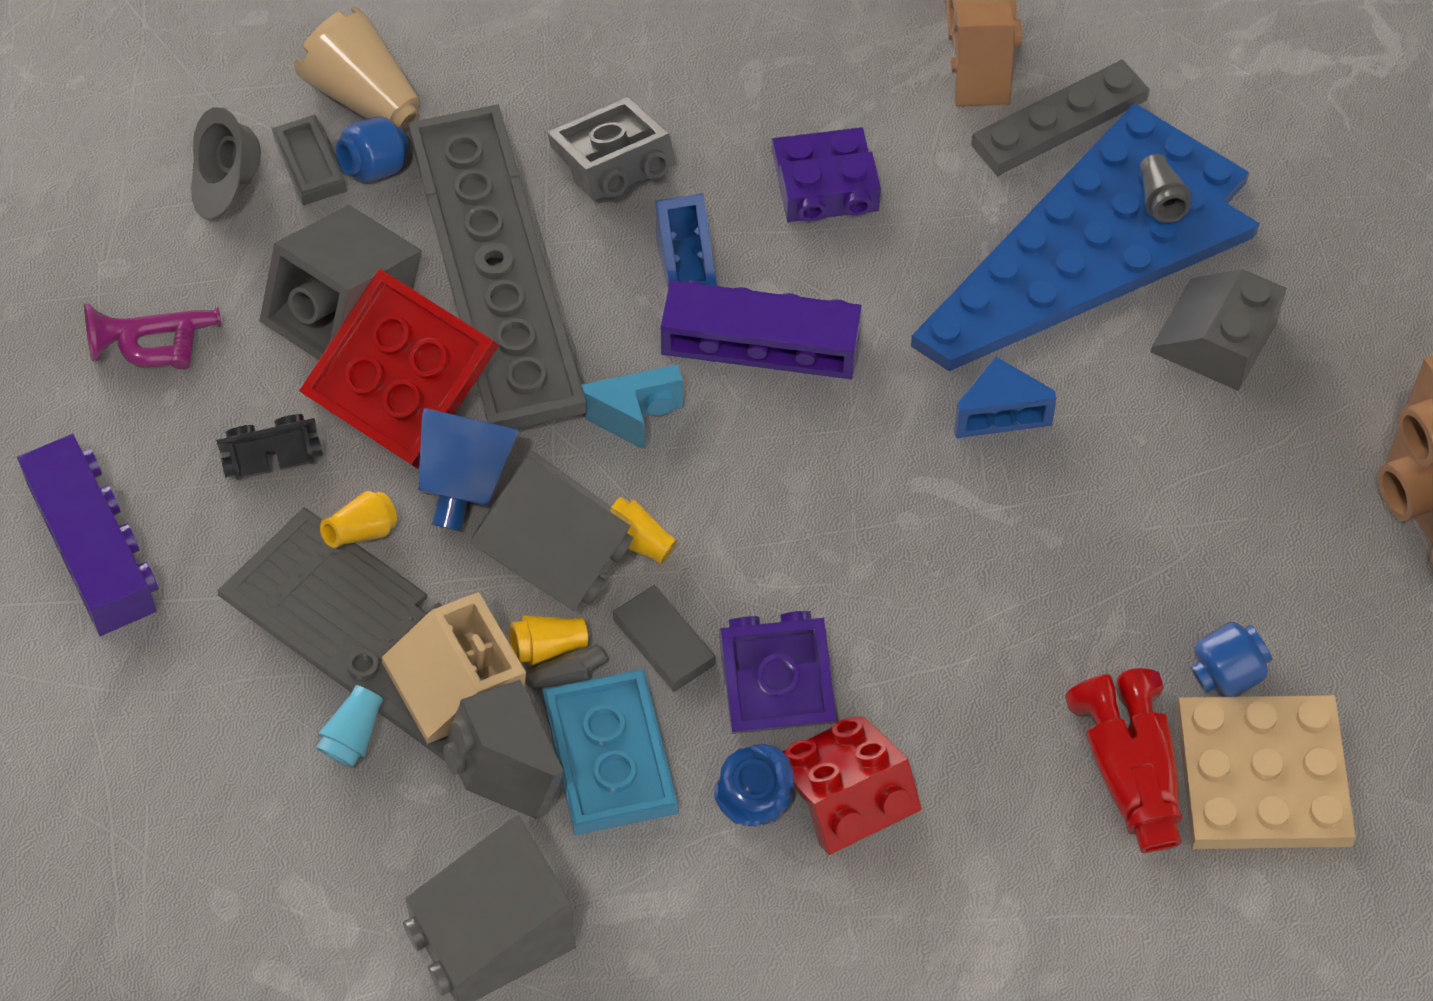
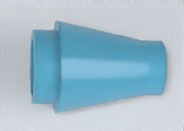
M356 685L351 695L319 731L318 735L321 737V740L316 749L326 756L354 768L359 757L365 758L377 713L384 699L374 692Z

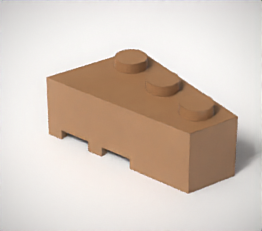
M945 0L948 39L953 40L956 57H951L952 73H956L955 106L1010 105L1014 47H1021L1022 24L1020 19H1016V0Z

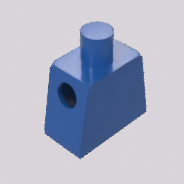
M424 408L422 414L418 490L419 492L438 496L432 525L461 531L467 503L488 506L516 439L518 429Z

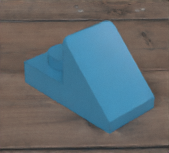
M678 364L582 384L587 413H584L586 420L641 448L645 447L644 421L642 416L650 414L659 416L667 414L674 409L683 408V379Z

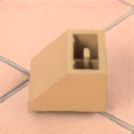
M479 592L431 610L382 656V664L427 744L449 735L451 723L454 721L461 699L517 680H521L523 687H525L526 671Z

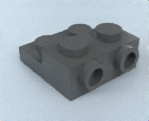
M629 97L547 132L551 148L570 165L574 182L593 201L600 198L617 197L629 185L640 180L660 178L670 167L676 165L669 133Z

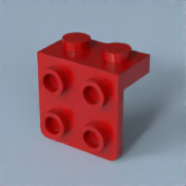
M863 716L842 719L834 724L832 728L807 740L796 741L789 745L786 750L782 751L789 759L793 770L794 790L808 803L819 845L828 855L922 810L908 758Z

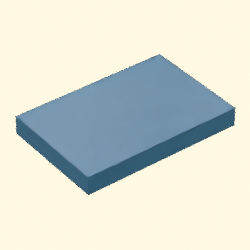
M644 669L542 689L556 756L564 771L562 783L574 836L678 814V803Z

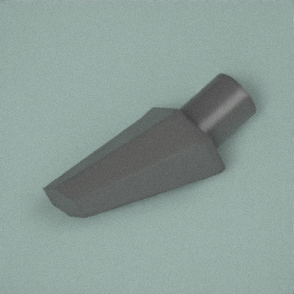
M597 644L579 655L567 652L562 656L526 671L525 683L532 688H543L590 680L588 673L605 663L607 659L603 650Z

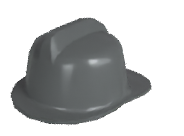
M213 107L204 112L194 132L191 192L194 208L202 218L215 219L223 215L232 205L238 190L244 189L251 182L258 171L261 161L260 144L255 133L249 127L239 124L235 116L226 108Z

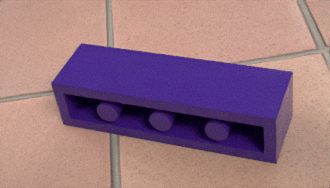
M670 280L660 327L661 355L852 380L860 335L862 305L848 303L839 299L822 300L800 297L792 293L775 294L752 291L745 287L728 288L705 285L698 281L681 282Z
M72 433L17 456L26 484L99 637L157 612L151 596L152 592L159 590L155 577L147 562L138 565L133 556V553L140 551L129 524L126 523L119 526L114 515L121 513L110 486L107 485L100 488L95 479L101 476L102 472L91 448L82 451Z

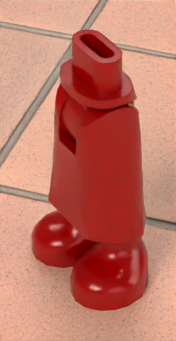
M1135 668L1123 671L1116 681L1118 697L1121 703L1127 707L1131 719L1128 728L1125 719L1120 717L1112 676L1109 674L1095 676L1077 684L1067 691L1065 699L1068 710L1073 714L1082 717L1092 716L1097 725L1087 730L1086 737L1098 769L1120 814L1127 823L1128 833L1136 834L1141 853H1151L1181 845L1182 840L1177 824L1182 820V814L1178 808L1177 768L1167 715L1154 712L1152 702L1159 698L1163 691L1162 679L1158 671Z

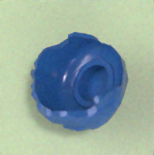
M760 744L738 749L727 757L721 767L720 779L715 784L714 798L720 810L733 823L749 827H755L759 824L765 825L771 823V821L775 822L780 814L786 811V807L792 802L794 778L790 761L785 753L770 745Z

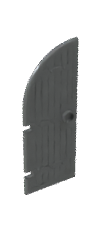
M304 507L217 590L218 596L352 693L354 687L359 685L382 697L384 700L378 713L445 761L443 746L448 736L427 744L382 664V656L431 610L443 605L438 602L427 613L421 610L418 606L426 599L427 594L356 543L343 544L338 549L329 547L324 542L320 533L322 519Z

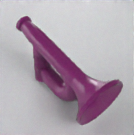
M90 303L84 304L86 332L92 361H98L102 352L110 344L118 340V347L122 356L129 363L138 367L171 365L176 369H188L190 367L195 329L213 325L221 326V316L218 307L214 308V310H192L119 319L98 312ZM175 332L173 345L143 348L138 344V339L145 335Z

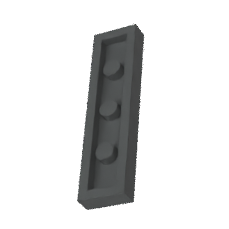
M1122 59L973 133L971 146L992 171L999 176L1126 112L1134 103L1140 105L1148 100L1149 88Z

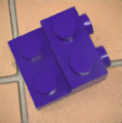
M863 127L772 138V154L787 222L816 221L820 218L843 215L859 216L867 212L879 211L881 187L873 153L868 151Z
M794 611L781 614V622L760 624L759 616H746L730 619L728 628H720L719 641L731 734L831 724L837 721L824 617L812 619L811 611Z

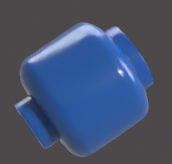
M382 116L352 123L345 127L340 140L336 144V156L342 171L363 183L382 179L401 171L405 162V154L408 152V140L404 131L396 127L388 118Z
M1229 622L1196 642L1194 653L1198 662L1190 666L1206 693L1215 689L1222 697H1237L1266 679L1268 674L1267 663L1272 661V656L1263 639L1252 625L1244 628L1236 622Z

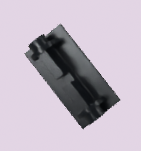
M294 414L276 419L274 421L275 427L256 431L254 425H244L227 430L225 432L226 438L216 440L220 453L230 452L229 457L221 458L225 478L235 476L236 480L270 472L266 454L274 452L277 454L280 470L314 463L315 457L323 456L319 436L309 438L308 433L317 432L315 418L304 420L303 414Z

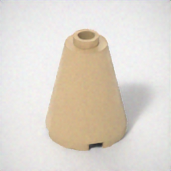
M356 6L350 7L353 14L345 16L341 11L331 15L306 39L302 47L308 53L303 63L296 58L294 63L295 73L306 83L366 119L382 116L388 118L396 127L401 128L403 131L408 129V123L416 121L419 116L417 109L420 99L369 17Z

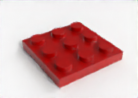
M379 268L299 389V392L419 469L422 414L424 408L454 415L499 347V344Z

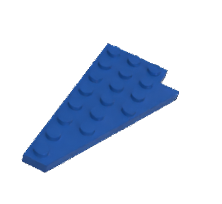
M1134 103L912 334L911 347L944 369L951 371L1253 239L1257 234L1259 222L1228 204L1247 183L1249 171ZM1153 154H1161L1166 157L1168 164L1186 184L1192 194L1188 213L1180 220L1172 223L1159 222L1146 211L1140 164L1146 157Z

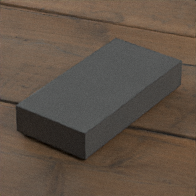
M315 114L272 128L273 138L303 206L347 192L344 177Z
M655 585L613 610V620L673 692L715 666V655Z

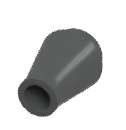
M1153 154L1146 157L1140 164L1146 211L1162 223H1172L1180 220L1190 209L1192 198L1190 189L1171 168L1165 156Z

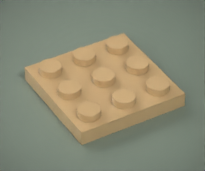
M1335 695L1181 697L1178 699L1176 711L1192 849L1353 846L1356 835Z

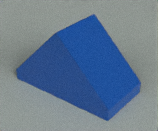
M699 193L656 200V242L667 287H669L670 280L681 282L698 281L705 285L717 286L704 194Z
M995 357L957 403L954 425L955 437L962 438L1052 426L1057 399L1055 390L1000 358Z

